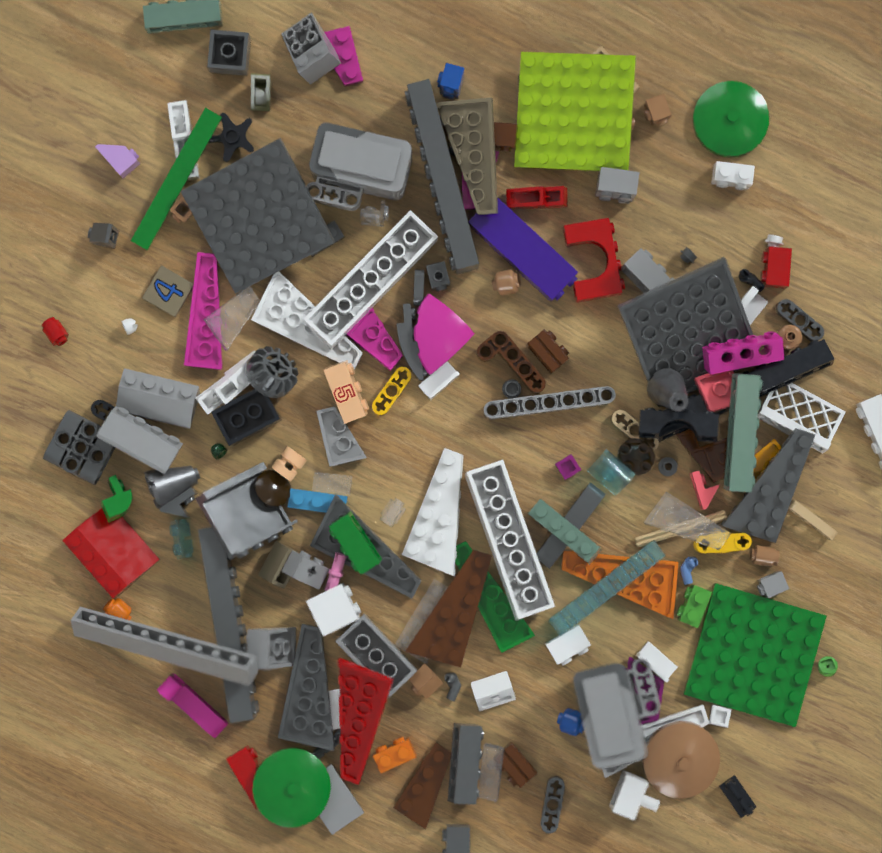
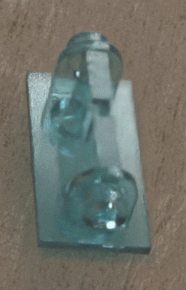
M186 519L179 520V524L178 520L171 521L169 530L170 535L174 538V555L177 556V559L184 558L183 554L185 558L193 557L192 539L184 540L185 536H191L189 522Z

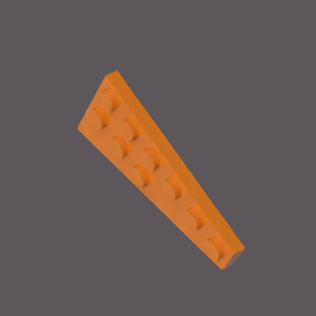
M563 551L561 570L666 617L674 618L679 562L598 554L589 565L574 551Z

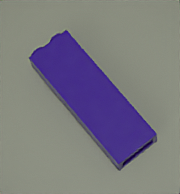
M497 197L498 214L478 215L476 213L468 221L469 227L550 302L554 299L558 301L565 293L563 289L567 285L571 287L578 279L576 277L578 271Z

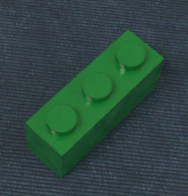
M351 511L329 525L331 536L339 541L342 553L345 556H349L352 561L350 564L355 572L358 571L362 575L382 561L380 554Z

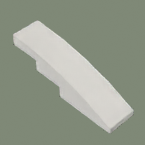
M186 100L167 103L176 159L192 132ZM196 164L187 181L200 179L198 164Z

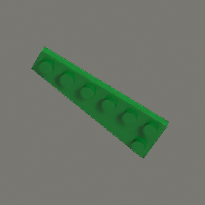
M466 541L456 546L457 557L455 563L459 571L473 551ZM487 572L478 608L499 650L503 653L534 637L535 634L523 618L515 620L507 596L491 574Z

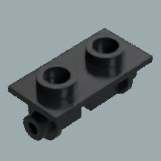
M735 775L719 785L740 818L745 815H751L753 810L757 808Z

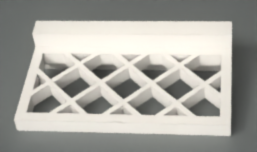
M793 383L786 385L787 393L779 395L778 390L769 392L758 411L757 418L789 436L795 428L813 433L815 437L811 448L822 454L826 452L831 445L830 442L845 411ZM793 394H802L805 402L796 404ZM789 395L792 405L783 408L780 397ZM777 399L780 409L773 410L767 407L770 400ZM810 403H819L822 411L813 413ZM806 404L809 414L800 417L797 407ZM793 408L796 418H787L784 410ZM833 411L839 414L836 421L829 422L826 412ZM823 413L826 424L817 426L814 416ZM810 417L813 427L807 429L803 426L801 419ZM827 426L829 431L827 439L820 436L818 428Z

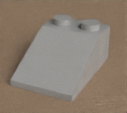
M296 627L247 629V654L256 656L258 669L268 670L293 666L296 654Z

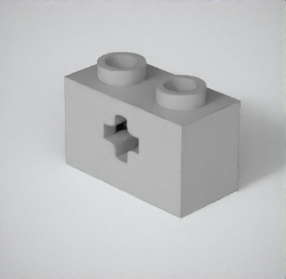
M292 550L282 572L319 590L329 568L323 565L324 561L316 557L313 560L310 559L311 555L304 551L297 553Z

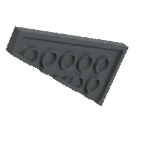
M336 494L310 546L332 558L335 557L336 552L342 553L340 549L341 544L329 532V525L351 511L382 558L379 564L363 574L413 598L422 580ZM347 555L345 564L352 567L350 564L352 561Z

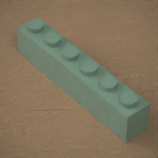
M732 374L723 488L727 491L752 492V488L755 485L753 469L756 467V457L754 456L755 449L758 446L756 430L759 428L757 416L758 410L761 407L759 391L762 389V380L758 375Z

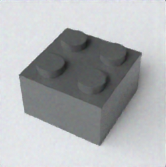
M210 30L207 64L209 72L248 76L251 45L249 33Z

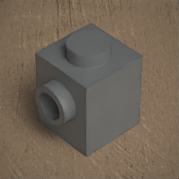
M445 261L427 265L426 270L431 289H436V292L447 290V286H450V280Z

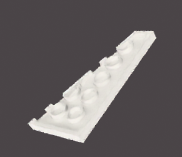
M279 271L274 273L251 320L338 363L348 360V363H352L355 370L363 353L346 336L331 350L304 324L303 319L315 306Z
M444 448L402 555L455 576L456 542L458 539L460 514L459 499L461 498L460 485L464 455Z

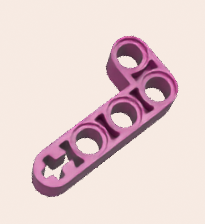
M174 673L170 674L157 689L168 701L172 700L213 738H216L229 724L223 716Z

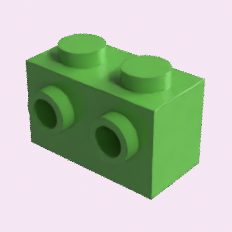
M693 584L687 587L684 598H686L684 604L680 605L677 611V620L698 628L712 592Z

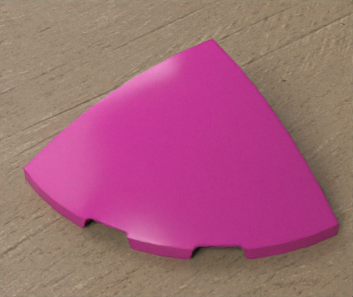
M427 294L417 311L419 316L417 325L414 326V341L418 343L420 362L427 373L431 375L457 353L475 333L449 307L431 294Z

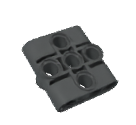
M68 410L46 449L43 459L66 472L96 485L116 447L96 437L102 426ZM93 425L95 432L89 436L86 430L88 426ZM63 434L69 436V441L66 444L61 442ZM81 442H84L86 445V450L80 453L78 451V445ZM101 451L103 458L97 462L95 460V453ZM74 459L77 462V467L71 470L69 462Z

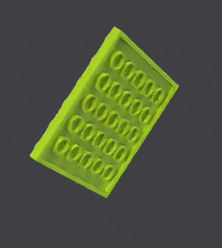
M521 52L517 111L518 129L514 167L600 171L601 167L629 171L636 56Z

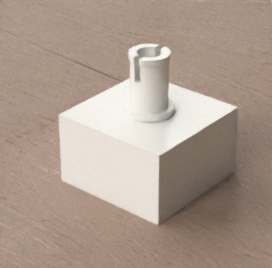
M622 770L609 807L612 812L635 820L640 806L656 812L660 800L644 795L648 786L645 778Z

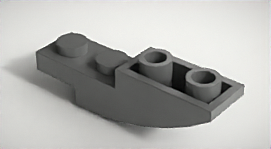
M411 303L403 304L404 323H397L400 346L414 375L419 381H424L423 376H427V371L418 357L420 352L418 343L413 341L414 327H412V320H416L415 308H411Z

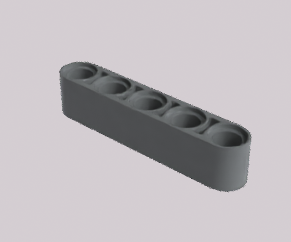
M590 482L564 518L580 530L606 494ZM551 533L536 553L539 562L550 569L567 545Z

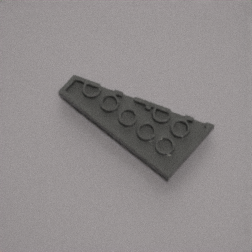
M795 428L783 443L776 456L772 457L766 469L755 479L752 492H745L742 500L737 506L735 505L731 510V514L721 525L776 543L815 434Z
M302 624L278 738L334 751L323 635L319 627Z

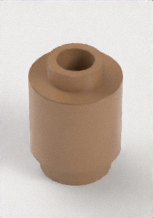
M756 545L755 548H751L750 560L756 565L777 566L779 551L772 547Z

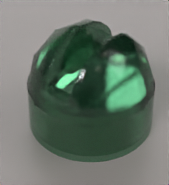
M216 443L211 447V454L216 460L222 458L228 451L220 443Z

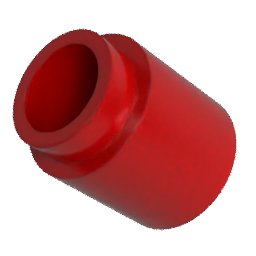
M51 317L42 323V331L53 346H61L68 341L67 337L69 334L59 320Z

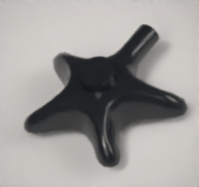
M221 113L220 116L223 117L221 120L223 131L219 135H213L209 143H222L224 145L223 160L228 162L234 151L239 147L246 149L248 152H254V147L246 139V132L252 123V119L247 118L242 124L235 125L226 113Z

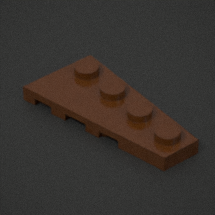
M436 742L393 807L424 829L427 827L450 762L451 751Z

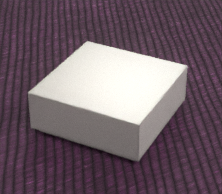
M712 704L709 723L728 728L732 709Z

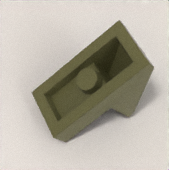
M251 73V110L270 111L272 88L270 74Z

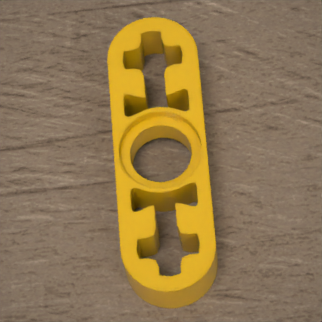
M407 367L396 369L373 401L372 409L375 414L385 415L408 385L412 374ZM407 371L406 376L408 379H402L400 382L403 385L402 388L392 382L393 379L398 381L400 377L399 372ZM389 386L397 388V394L393 397L388 396L386 393ZM384 394L387 399L392 401L390 404L386 401L384 404L386 409L378 412L376 403H382L384 398H381V396Z

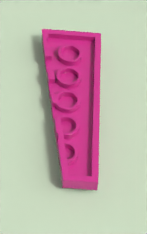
M197 252L184 366L222 370L218 261L214 254Z

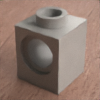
M776 571L757 580L759 583L757 585L758 591L765 598H770L789 589L782 571Z

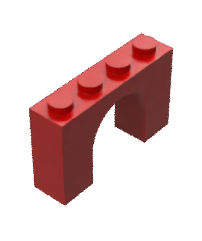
M609 218L564 225L563 233L566 247L594 244L603 250L607 258V267L603 274L596 278L575 281L573 283L576 303L621 295L623 293L622 290L625 289L624 279H620L619 271H622L620 259H616L618 245L617 241H613L612 234L615 233L613 222H610Z

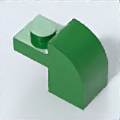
M116 475L108 478V484L113 496L101 502V507L108 523L123 517L128 512L132 501L131 489L123 492L125 490L124 484L121 479H117Z

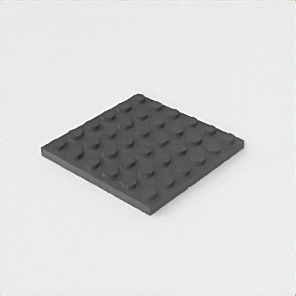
M281 138L181 191L235 294L335 242Z
M724 257L617 305L647 383L656 371L663 368H671L682 375L687 394L698 389L694 379L708 373L704 369L702 347L714 342L725 343L729 339L740 340L745 339L746 336L753 335L727 260ZM743 349L740 355L745 353L746 349ZM728 352L724 353L722 358H725Z

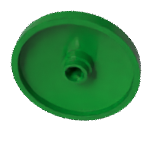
M738 81L720 82L708 88L697 101L693 112V128L698 140L707 150L722 157H739L753 151L762 142L769 127V110L761 94L753 87Z
M299 748L281 749L270 754L256 770L252 785L254 801L261 814L270 822L289 828L300 827L315 820L325 809L331 791L330 777L324 764L312 753Z

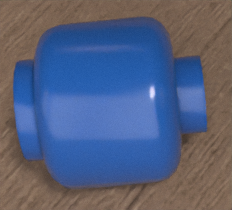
M567 708L563 713H559L557 724H560L561 732L572 736H578L584 732L585 729L580 711Z

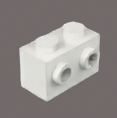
M716 161L713 165L711 184L720 188L730 186L735 187L737 190H747L753 185L755 166Z

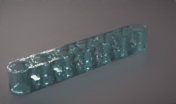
M655 540L651 541L548 620L559 636L563 635L658 563L666 554Z

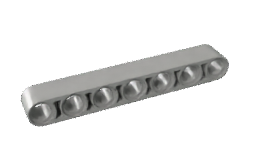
M609 386L496 400L485 404L483 413L488 419H501L607 405L615 399V391ZM604 390L609 391L611 394V398L608 401L603 400L601 397V393ZM584 393H589L592 396L590 403H585L582 400ZM566 395L573 398V404L570 406L563 403V397ZM546 398L553 399L554 406L552 408H547L544 405ZM528 400L535 403V409L532 411L525 408V402ZM508 403L516 405L514 413L507 412L506 405ZM494 405L498 410L497 414L489 415L487 407Z

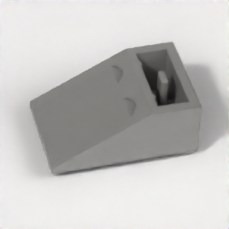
M310 13L281 34L298 73L309 84L314 83L341 64L334 47L313 13Z

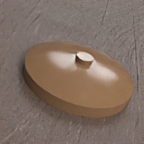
M688 721L671 722L657 729L648 739V756L642 760L643 770L650 784L661 794L678 799L690 798L706 790L716 778L720 767L719 748L711 734L702 726Z

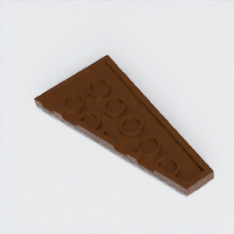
M476 550L472 551L405 652L461 668L492 555Z

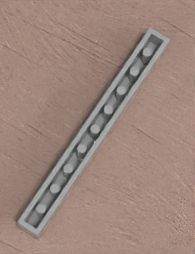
M79 607L71 619L74 636L248 686L251 685L258 673L256 656L84 607Z

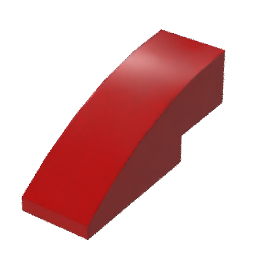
M565 186L506 189L507 207L510 209L568 207V191Z

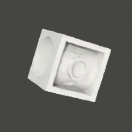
M342 583L306 601L323 636L360 618L359 614L362 612L357 602L353 603L351 599L353 593L349 585L345 586Z

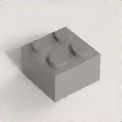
M601 167L598 173L595 197H599V200L602 201L616 199L619 203L629 204L630 201L633 202L637 195L640 172Z

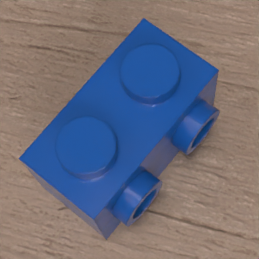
M446 63L444 72L440 71L437 87L440 88V94H443L444 98L458 99L464 80V67Z

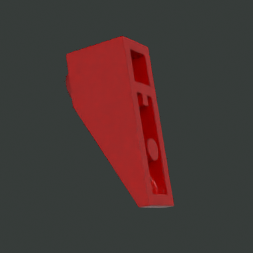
M247 745L230 755L226 760L255 809H258L252 792L254 775L258 769V761L256 759L258 755L253 747L250 748Z

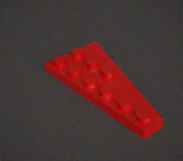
M339 658L340 776L344 780L359 785L394 679Z

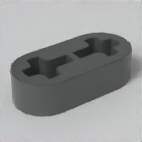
M415 269L413 305L420 306L424 297V270Z

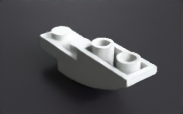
M255 350L224 373V377L195 398L206 414L211 413L223 403L226 405L250 384L246 375V364L249 358L256 352Z

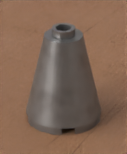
M663 368L656 371L647 383V392L650 399L658 405L675 411L685 409L688 405V396L682 375L671 368Z
M192 466L169 468L165 474L158 470L144 472L148 489L153 498L155 497L153 501L157 508L162 507L190 487L198 484V479H200L197 468L193 469Z

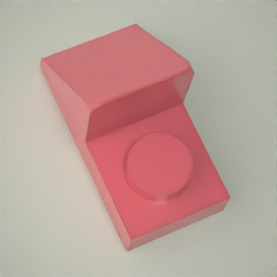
M699 471L689 473L700 509H707L719 485L704 488V485H706L704 474H700Z

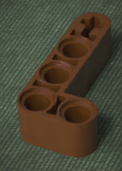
M497 331L479 345L477 349L478 359L487 362L499 353L530 392L539 394L544 390L546 385L544 378L507 333ZM497 336H503L506 342L503 345L496 344L495 338ZM482 348L490 349V356H481L480 350ZM508 351H516L518 357L515 360H510L507 357ZM521 365L529 367L530 372L527 375L520 373L519 367ZM532 373L535 374V376H533V379L536 382H541L540 389H538L537 387H532L534 383L531 379L528 382L526 381V379L529 378L532 375Z

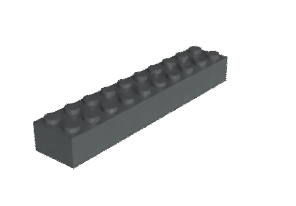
M426 79L407 84V91H404L407 107L411 106L412 108L409 110L412 125L416 124L417 126L414 129L417 143L422 145L419 146L421 159L427 163L424 165L427 180L431 179L432 182L429 183L432 198L436 197L434 202L437 216L441 215L439 225L441 233L446 234V238H444L447 253L451 252V257H449L451 270H455L456 275L479 269V261L430 80Z
M212 527L198 529L217 645L247 653V643H245L244 636L247 635L246 625L242 624L241 617L244 616L243 607L238 603L240 589L239 586L235 585V578H237L236 567H232V561ZM223 679L230 723L254 719L258 712H260L259 702L254 699V693H256L255 681H252L251 685L248 686Z

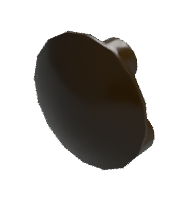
M633 438L621 444L618 450V461L624 473L641 475L651 470L655 463V454L653 448L642 439Z
M274 470L262 472L253 485L258 498L268 508L281 506L290 498L291 485L289 481Z

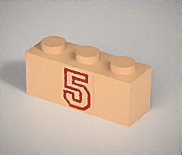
M348 360L326 367L323 371L344 424L366 416L369 406L366 399L361 397L360 392H362L359 381H355L353 376L355 370L352 363L349 364Z

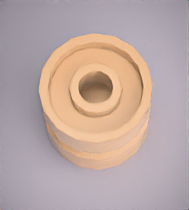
M287 446L281 454L282 458L277 459L271 468L292 482L298 474L296 470L301 469L307 460ZM286 462L292 465L290 469L284 466Z

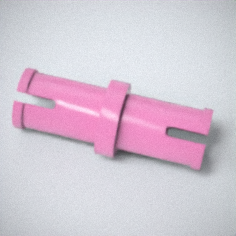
M335 553L332 567L328 571L329 578L324 590L328 591L338 586L340 578L344 574L342 571L347 558L344 554Z

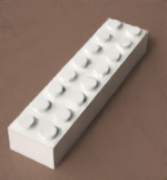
M410 210L303 319L304 324L332 350L437 242L438 236Z
M500 460L466 472L465 478L515 620L555 607L504 461Z

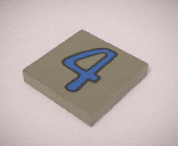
M161 265L142 299L176 318L193 289V283Z

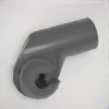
M451 672L444 676V680L450 688L446 698L455 702L461 688V683L458 676Z

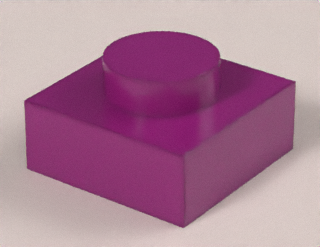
M572 454L555 464L564 480L581 471Z

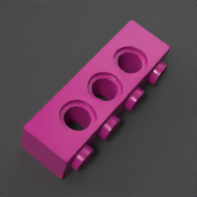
M773 331L765 332L764 335L760 336L749 335L745 339L740 340L729 339L725 343L714 342L702 347L704 369L710 375L784 360L783 338ZM764 345V348L759 351V348ZM746 349L745 353L740 355L741 351ZM728 352L727 356L722 358V355Z

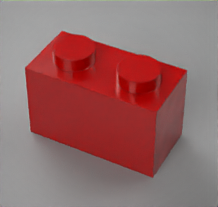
M769 246L766 251H763L762 263H765V267L761 271L760 280L765 287L781 289L789 287L792 248Z

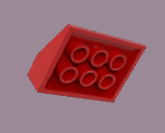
M102 508L62 540L112 598H117L160 560L123 517L108 523Z

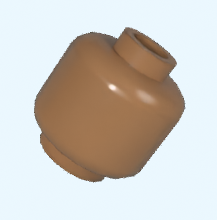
M512 269L497 272L495 279L492 280L493 290L497 291L501 296L517 293L519 287H521L519 273H515Z
M785 325L777 331V334L783 338V350H793L802 342V332L795 325Z

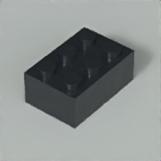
M256 389L211 412L230 447L282 421L271 398L259 393Z

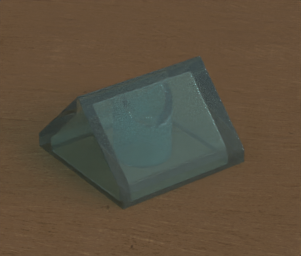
M607 449L587 470L615 496L631 482L635 475L634 472Z

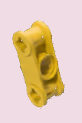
M720 533L699 536L694 540L693 546L699 553H728L747 550L751 546L752 540L746 533ZM741 538L746 541V543L742 544V547L741 544L737 543V540ZM702 539L704 542H707V546L704 547V550L702 547H699V543H702Z

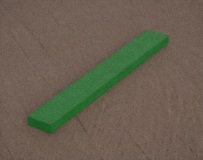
M205 107L131 239L133 243L146 250L150 248L171 207L177 200L223 117Z

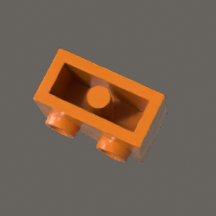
M400 737L394 740V744L388 747L385 744L375 749L376 752L373 753V758L380 773L416 758L417 754L409 737L405 739Z

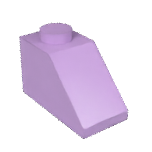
M97 144L95 146L122 178H125L140 165L137 160L139 156L132 148L128 150L125 146Z

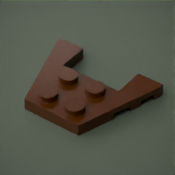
M691 429L676 434L680 443L713 483L724 479L727 438L700 447Z

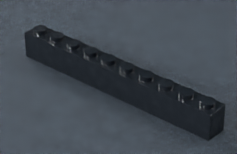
M824 339L821 341L814 340L803 349H794L790 352V355L784 357V360L767 365L761 364L755 368L756 370L751 372L745 371L741 374L760 376L762 380V389L759 391L760 398L769 394V392L778 390L833 365L835 358ZM694 394L688 397L686 408L676 412L693 410L695 413H703L707 411L701 395L697 396ZM730 407L716 411L715 414L722 415L728 412ZM683 425L670 426L661 433L658 441L666 440L689 428Z

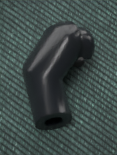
M742 269L739 272L741 282L754 286L759 290L758 292L763 291L765 285L755 274L747 269Z

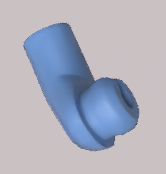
M696 557L686 558L680 566L684 585L693 583L691 572L698 565Z

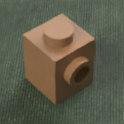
M662 94L647 99L644 103L646 120L650 121L651 125L657 124V126L668 123L671 112L665 95Z
M426 664L422 665L408 679L413 684L411 689L418 696L422 694L426 699L443 684Z

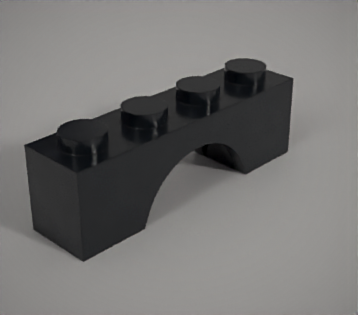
M645 408V410H640L639 437L659 439L661 433L666 428L673 425H683L693 431L697 441L717 442L719 414H715L712 411L695 413L693 410L676 412L672 409L656 411L655 408Z

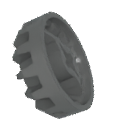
M270 346L259 348L249 358L246 364V375L250 384L259 393L271 398H280L287 395L296 385L298 369L294 368L296 365L294 360H288V353L281 354L280 348L273 349ZM270 356V357H273L274 359L268 360V359H266V358Z

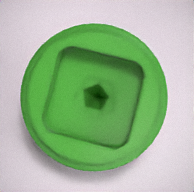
M830 656L821 658L818 663L820 674L825 677H831L836 674L838 669L837 661Z

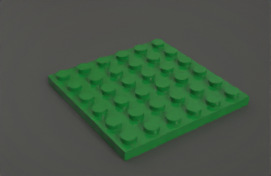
M714 583L683 694L796 727L827 615Z

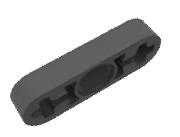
M783 299L776 305L777 314L790 325L798 327L802 335L808 340H820L824 336L823 327L791 300ZM781 304H788V310L791 312L797 311L792 315L791 319L788 317L791 315L788 311L784 313L781 311L783 309ZM797 315H802L805 318L804 325L799 326L795 323ZM810 322L812 325L809 327L813 330L817 328L819 336L812 337V331L810 329L804 331L803 328Z
M558 776L551 777L546 786L540 821L541 828L546 833H554L559 824L565 784L562 778ZM555 780H558V783L561 785V788L558 787L556 791L557 795L560 794L559 798L554 795L548 796L549 792L553 794L554 789L550 785L555 783ZM551 799L558 802V807L555 810H550L547 807V803ZM545 812L557 814L556 817L552 815V823L555 825L551 826L550 829H547V826L544 824L549 819V815H545Z

